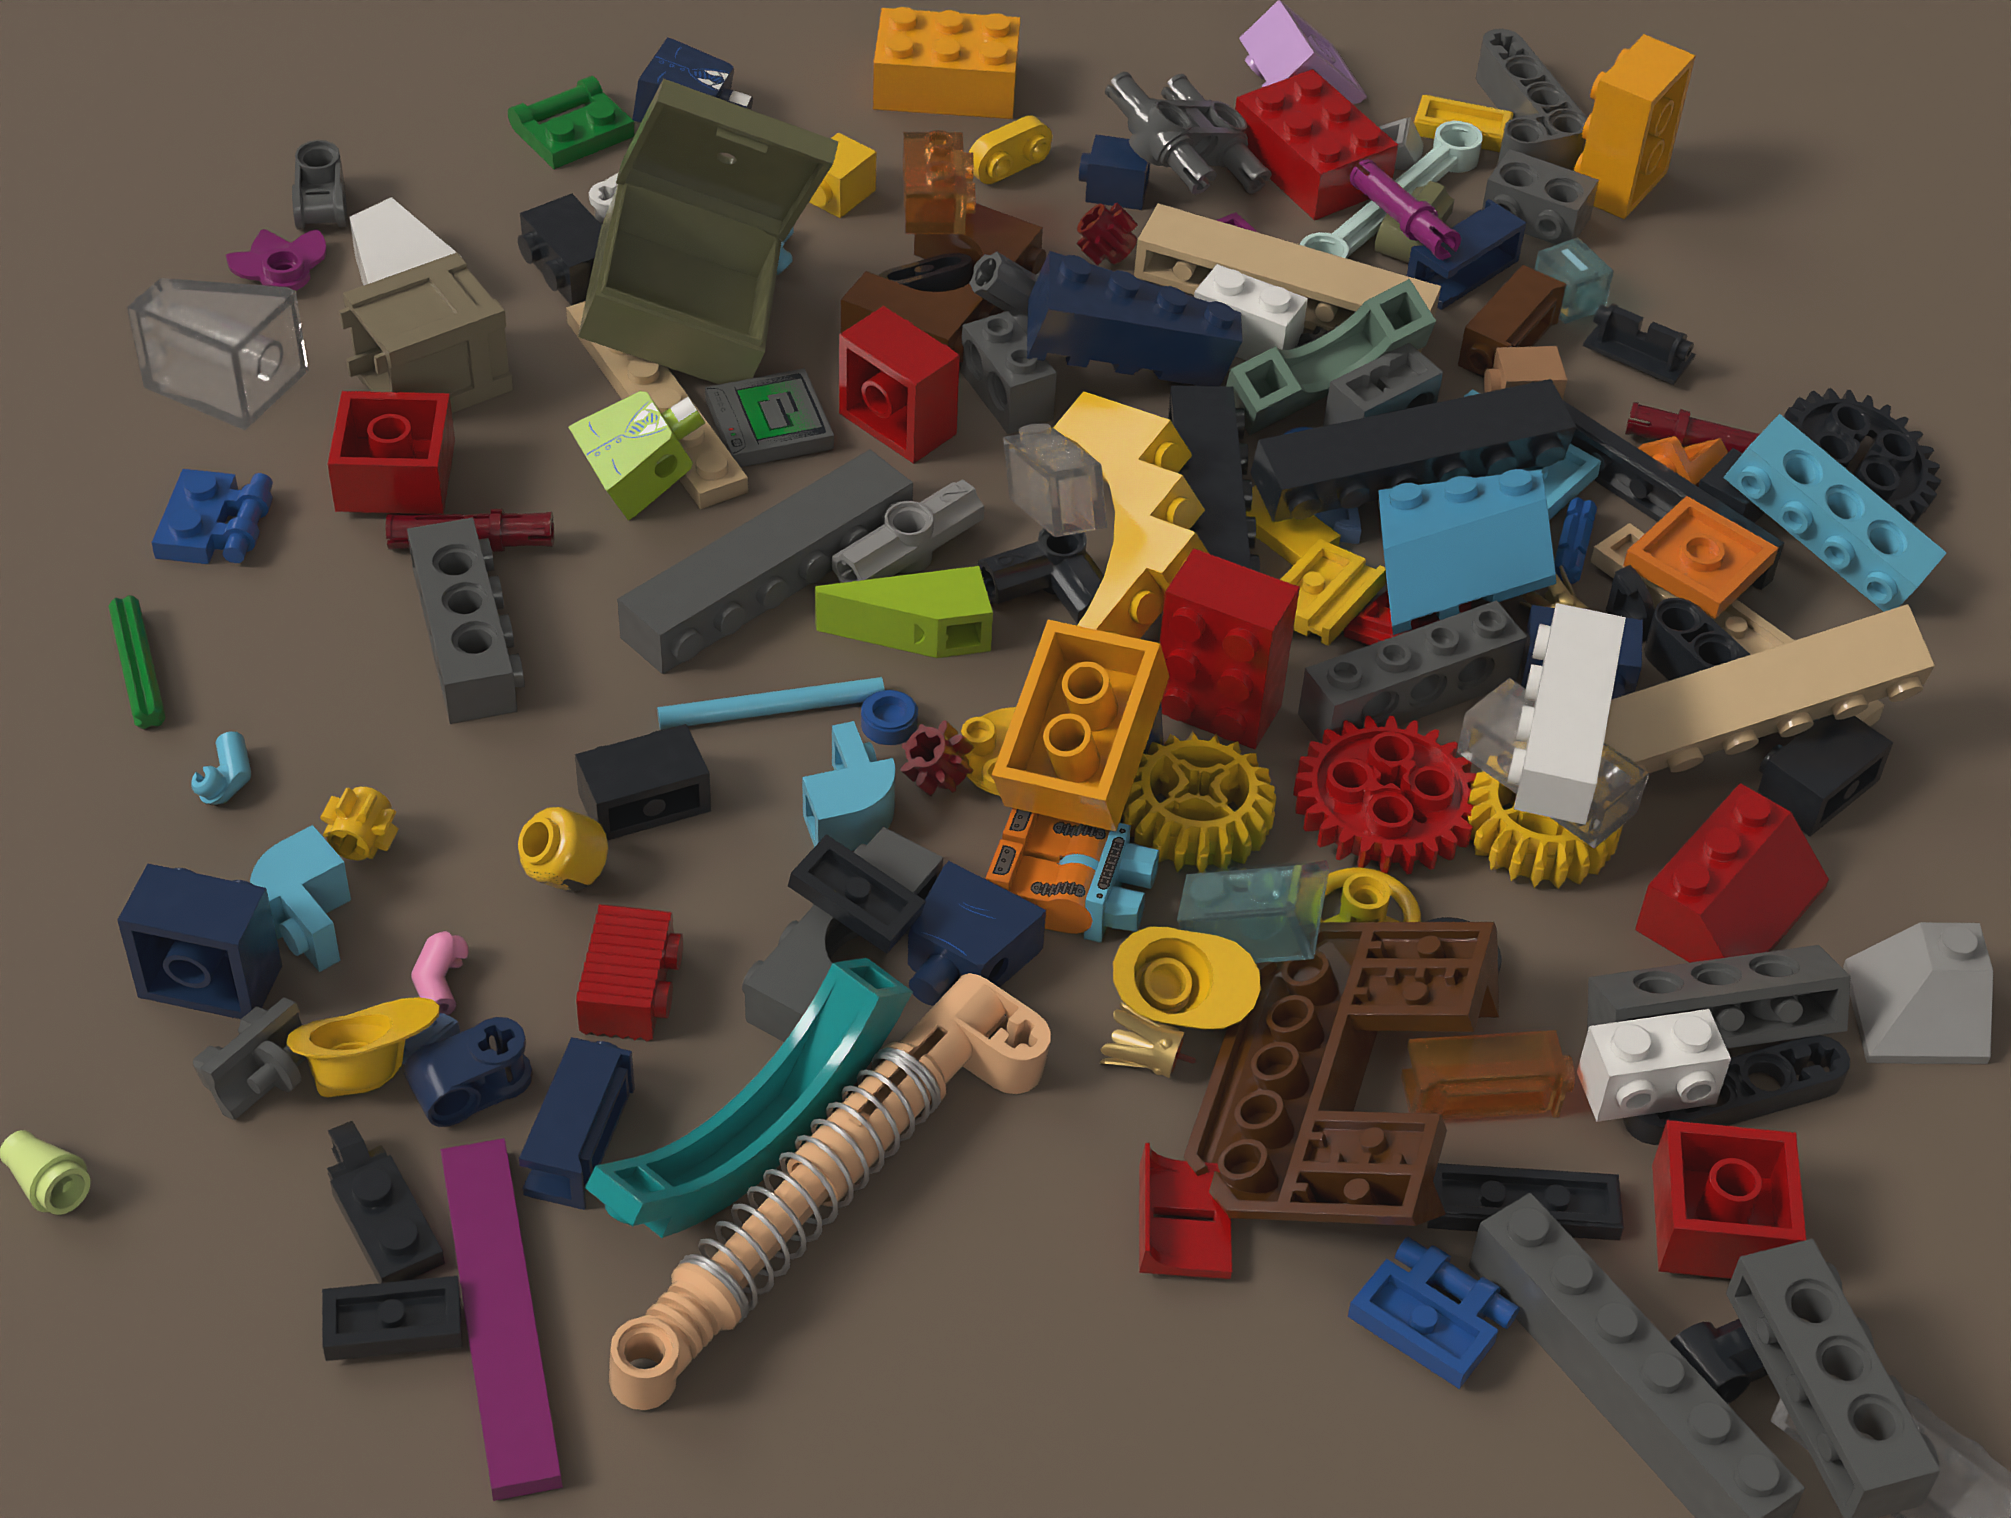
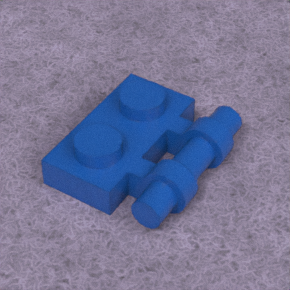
M182 469L152 541L155 559L209 564L214 550L217 549L223 550V557L227 561L241 563L246 553L255 547L260 534L257 524L260 518L267 515L272 504L273 497L270 493L273 486L272 479L266 474L257 473L253 475L250 484L238 490L235 474ZM228 516H236L228 523H225Z
M1406 1237L1399 1246L1395 1259L1411 1268L1410 1272L1386 1259L1351 1301L1347 1317L1460 1389L1496 1341L1499 1330L1483 1319L1488 1317L1503 1328L1508 1329L1517 1317L1520 1307L1501 1296V1287L1487 1278L1482 1277L1476 1280L1450 1263L1451 1256L1438 1247L1432 1245L1427 1249L1410 1237ZM1435 1285L1439 1286L1462 1302L1457 1304L1433 1287Z

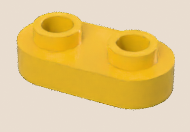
M1035 116L1022 117L981 136L969 150L966 167L982 183H996L1043 161L1051 149L1052 131Z

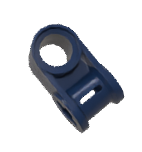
M506 1017L486 1019L478 1025L445 1040L427 1044L416 1050L407 1059L403 1068V1074L427 1119L432 1125L437 1127H449L458 1124L474 1113L504 1100L517 1097L526 1091L531 1084L533 1076L530 1060L523 1054L526 1047L523 1028L516 1021ZM490 1036H494L497 1050L491 1049L489 1043ZM505 1067L511 1069V1081H507Z

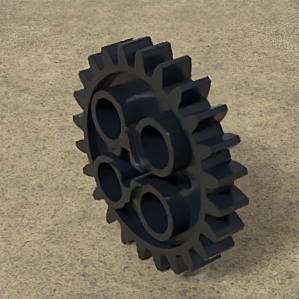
M1828 388L1823 397L1814 390L1809 393L1806 400L1798 397L1793 406L1787 409L1783 417L1844 468L1849 465L1864 438L1869 436L1873 439V443L1853 475L1908 521L1916 523L1937 496L1935 490L1941 483V480L1934 476L1939 470L1940 464L1928 460L1934 449L1918 444L1924 434L1921 431L1909 432L1905 428L1909 420L1907 417H1901L1896 420L1890 416V405L1887 404L1880 410L1875 408L1872 397L1869 395L1865 397L1863 402H1858L1853 392L1847 390L1840 399L1832 388Z

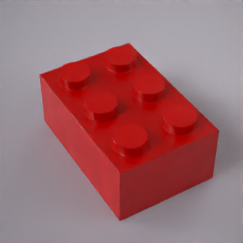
M1314 69L1236 97L1235 110L1242 115L1247 124L1244 133L1248 138V148L1271 171L1270 180L1314 221L1370 199L1350 182V174L1355 166L1366 176L1370 174L1360 165L1359 162L1362 160L1370 159L1374 161L1382 171L1393 179L1398 144Z
M1193 548L1165 591L1160 644L1168 669L1169 680L1161 700L1162 714L1173 720L1217 734L1223 739L1234 742L1238 741L1239 744L1256 749L1282 706L1300 587Z

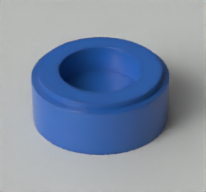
M895 690L879 691L870 695L862 704L861 728L866 737L873 742L882 745L901 744L908 741L917 730V704L910 696L903 692Z

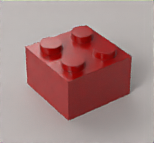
M882 306L839 334V414L914 464L957 434L960 355L949 346L942 344L914 326L909 320Z
M341 392L327 463L335 512L444 514L455 445L449 393Z
M1667 1120L1652 1163L1658 1272L1732 1279L1741 1256L1806 1240L1796 1132Z

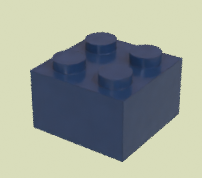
M148 863L117 919L138 998L242 1019L256 1006L263 1007L283 966L267 889L255 886L244 880L231 881L197 874L186 868L173 869Z

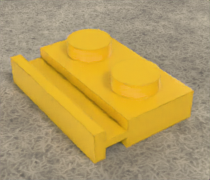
M1319 538L1280 579L1300 587L1293 630L1305 636H1308L1311 632L1322 637L1321 643L1329 646L1386 584L1385 567L1381 565L1377 569L1365 565L1366 558Z

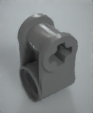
M313 140L302 144L296 150L295 184L292 185V204L296 229H304L306 224L337 223L339 227H347V202L339 149L334 143L326 140Z

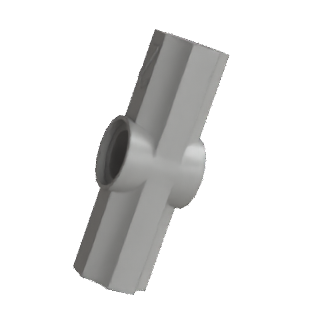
M963 479L957 483H950L921 502L902 501L896 503L886 511L884 525L832 556V570L837 575L840 583L892 577L898 572L911 574L923 571L931 564L933 550L984 519V505L978 498L976 489Z

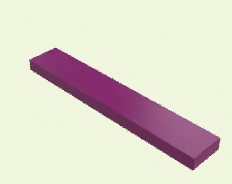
M505 1138L440 1149L493 1501L563 1488Z

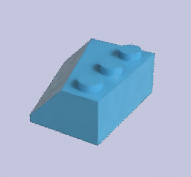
M1513 469L1501 475L1477 478L1458 476L1446 482L1422 485L1403 483L1391 489L1378 490L1393 635L1411 630V620L1436 612L1437 617L1443 620L1460 614L1459 606L1473 600L1482 598L1489 602L1496 600L1500 602L1557 584L1542 469L1532 471Z

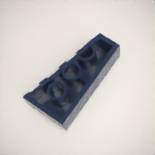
M1049 251L1028 299L1027 359L1037 358V360L1044 361L1047 353L1066 356L1067 365L1087 368L1090 360L1111 363L1116 373L1134 375L1135 372L1144 368L1153 370L1159 380L1197 386H1221L1243 342L1241 312L1233 310L1227 304L1218 301L1208 302L1186 295L1180 289L1172 286L1161 287L1145 282L1126 271H1111L1089 264L1085 259L1076 255L1065 256Z

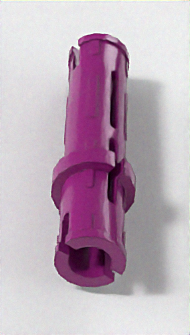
M1370 159L1359 162L1370 173L1368 176L1356 166L1353 168L1350 174L1351 184L1356 189L1361 190L1400 224L1403 234L1410 240H1419L1432 251L1434 256L1442 260L1451 257L1450 253L1441 246L1442 242L1454 252L1458 250L1461 243L1460 234L1438 218V213L1432 205L1426 201H1418Z

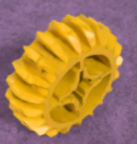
M1192 731L1187 740L1180 741L1170 733L1164 746L1152 742L1148 754L1142 755L1121 818L1123 819V824L1131 825L1130 837H1134L1136 844L1159 850L1158 863L1166 859L1174 861L1177 873L1185 864L1195 865L1201 875L1207 866L1211 864L1225 872L1231 863V859L1245 864L1251 851H1260L1262 844L1265 842L1266 835H1269V830L1272 829L1274 823L1275 786L1270 785L1269 769L1259 767L1256 753L1241 755L1238 741L1225 746L1220 744L1217 734L1210 741L1199 740L1194 731ZM1160 793L1167 798L1161 803L1155 798ZM1233 801L1239 808L1235 812L1228 807V804Z
M1506 750L1500 761L1489 759L1482 772H1477L1474 783L1471 784L1470 788L1472 789L1467 802L1474 806L1471 810V816L1467 817V822L1473 827L1470 839L1474 840L1475 855L1489 856L1488 860L1490 861L1491 870L1502 867L1507 868L1511 881L1520 875L1531 878L1534 888L1541 880H1550L1559 889L1563 882L1566 881V877L1580 885L1588 873L1598 875L1605 862L1610 861L1611 856L1615 854L1624 823L1622 820L1623 813L1620 812L1621 795L1612 792L1611 778H1597L1586 825L1583 824L1584 828L1577 831L1573 825L1578 823L1514 810L1518 785L1507 783L1513 751ZM1508 803L1512 804L1513 808L1507 810L1502 808Z

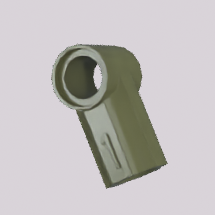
M1429 181L1427 185L1416 187L1411 195L1418 201H1426L1432 205L1438 213V218L1444 223L1452 214L1454 199L1449 196L1444 185ZM1386 214L1377 233L1375 251L1409 263L1411 247L1424 244L1419 240H1410L1401 231L1400 224L1389 214Z

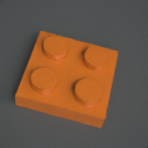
M1686 496L1627 550L1623 566L1631 565L1640 576L1678 598L1693 602L1707 615L1716 619L1774 563L1778 547Z

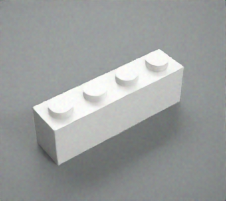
M1556 603L1551 626L1539 624L1532 658L1543 660L1542 666L1531 664L1524 699L1533 700L1535 704L1534 707L1523 705L1516 735L1517 741L1527 743L1526 749L1514 748L1507 783L1518 785L1514 810L1586 825L1597 784L1626 617Z

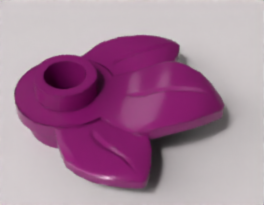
M262 229L253 241L250 251L229 253L226 255L229 269L235 275L244 279L260 281L265 288L271 291L289 294L299 290L309 282L311 277L310 269L325 259L327 254L326 241L319 230L309 231L291 243L266 229Z

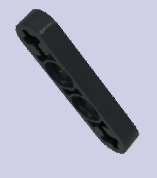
M1822 1035L1799 1038L1731 1057L1720 1091L1726 1104L1719 1107L1700 1106L1667 1111L1664 1119H1660L1657 1114L1665 1112L1627 1117L1623 1121L1627 1131L1634 1138L1642 1143L1659 1145L1667 1120L1723 1126L1733 1125L1836 1094L1842 1087L1849 1070L1850 1057L1847 1050L1838 1041ZM1809 1061H1813V1063L1815 1064L1813 1066L1807 1067ZM1828 1067L1830 1070L1825 1072L1823 1068ZM1758 1072L1769 1074L1779 1082L1781 1088L1776 1091L1761 1090L1753 1085L1749 1075Z

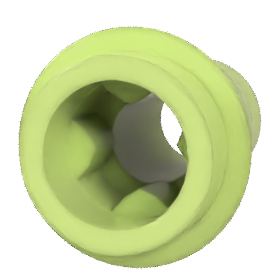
M26 1130L14 1132L1 1145V1161L9 1167L36 1210L61 1215L74 1210L86 1198L91 1180L87 1173L86 1164L79 1156L40 1140Z

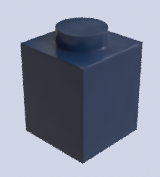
M1096 134L1091 153H1082L1078 180L1080 182H1087L1085 202L1109 206L1118 203L1123 208L1142 210L1149 184L1151 163L1145 161L1134 152L1130 146L1129 139Z

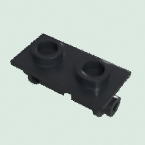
M1614 303L1609 307L1601 304L1593 319V322L1598 325L1583 342V346L1609 359L1619 361L1647 373L1653 378L1661 379L1674 385L1696 356L1695 353H1692L1694 343L1687 340V334L1677 332L1656 322H1652L1648 327L1647 333L1640 331L1644 317L1620 308Z

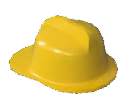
M1149 926L1132 933L1119 946L1113 961V983L1121 1000L1134 1013L1155 1023L1160 1022L1203 1030L1224 1029L1241 1022L1253 1010L1261 990L1260 973L1251 954L1238 943L1217 935L1170 927Z
M421 997L403 998L345 1016L312 1021L292 1031L288 1035L287 1046L293 1052L307 1057L316 1089L321 1096L328 1098L365 1093L380 1088L394 1077L402 1065L405 1040L431 1026L439 1017L440 1006L433 999Z

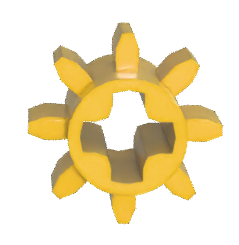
M346 788L341 798L331 796L320 817L322 821L328 824L323 836L327 838V842L336 853L346 859L356 861L364 860L367 857L373 859L378 849L388 851L399 828L391 822L397 812L392 809L388 798L373 788Z

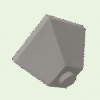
M1920 922L1845 960L1843 969L1851 976L1850 997L1866 1063L1988 1064L1991 1057L1993 968L1980 923Z

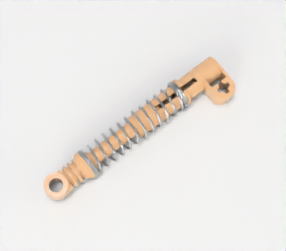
M968 973L962 975L900 1042L889 1043L874 1055L872 1059L873 1071H859L857 1075L858 1087L848 1086L843 1088L841 1093L843 1103L834 1102L828 1104L826 1108L827 1120L815 1119L812 1121V1136L804 1135L797 1137L795 1141L796 1153L786 1152L781 1154L779 1161L782 1171L777 1169L765 1171L763 1177L767 1189L760 1186L749 1188L747 1194L751 1206L733 1204L731 1213L735 1224L729 1221H719L715 1225V1232L719 1242L713 1239H700L698 1246L701 1255H686L680 1261L671 1275L672 1285L668 1291L659 1297L656 1304H653L644 1316L629 1320L618 1328L612 1338L609 1371L610 1388L621 1404L637 1410L656 1408L669 1400L676 1388L677 1377L687 1368L692 1359L698 1356L703 1347H706L720 1330L734 1329L738 1323H741L746 1318L749 1311L753 1310L758 1303L757 1294L770 1292L774 1285V1277L785 1275L789 1270L790 1259L802 1257L806 1250V1242L819 1238L822 1233V1225L834 1222L838 1215V1208L849 1205L854 1198L853 1191L865 1188L869 1181V1174L879 1172L884 1165V1158L895 1155L900 1147V1141L909 1139L915 1131V1125L925 1122L930 1113L937 1109L946 1095V1084L962 1067L993 1088L1004 1093L1020 1094L1028 1092L1037 1086L1043 1075L1051 1040V1031L1047 1022L1038 1013L989 980L977 974ZM996 1031L995 1035L988 1039ZM864 1075H868V1076L864 1079V1081L862 1082L863 1076H864ZM853 1091L847 1098L848 1092ZM822 1124L816 1131L817 1125ZM910 1124V1127L907 1130V1132L903 1135H900ZM895 1141V1144L893 1145L891 1150L886 1151V1149ZM790 1157L786 1167L785 1160ZM879 1158V1161H878V1163L876 1164V1166L873 1167V1168H870V1167L875 1163V1161ZM773 1174L785 1179L776 1190H774L769 1181L770 1175ZM864 1175L860 1184L854 1185ZM757 1191L768 1196L760 1207H758L753 1198L754 1192ZM848 1192V1195L845 1198V1200L839 1202L842 1199V1197ZM821 1205L833 1207V1211L828 1218H821L818 1210ZM738 1209L746 1210L752 1214L744 1224L738 1218ZM814 1213L816 1219L810 1218V1216ZM805 1222L817 1224V1229L813 1235L805 1236L802 1227ZM722 1226L736 1231L728 1241L722 1236L720 1230ZM789 1239L801 1241L799 1250L789 1254L786 1242ZM705 1244H710L719 1249L711 1259L705 1252ZM774 1256L784 1258L785 1264L782 1269L773 1272L770 1260ZM757 1274L769 1276V1281L764 1288H756L753 1278ZM745 1293L752 1294V1300L749 1305ZM645 1358L655 1361L658 1365L649 1369H639L632 1366L630 1362Z

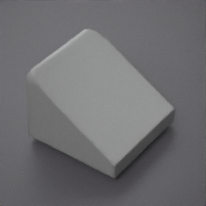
M1411 117L1378 126L1398 144L1395 169L1407 171L1422 158L1423 141Z

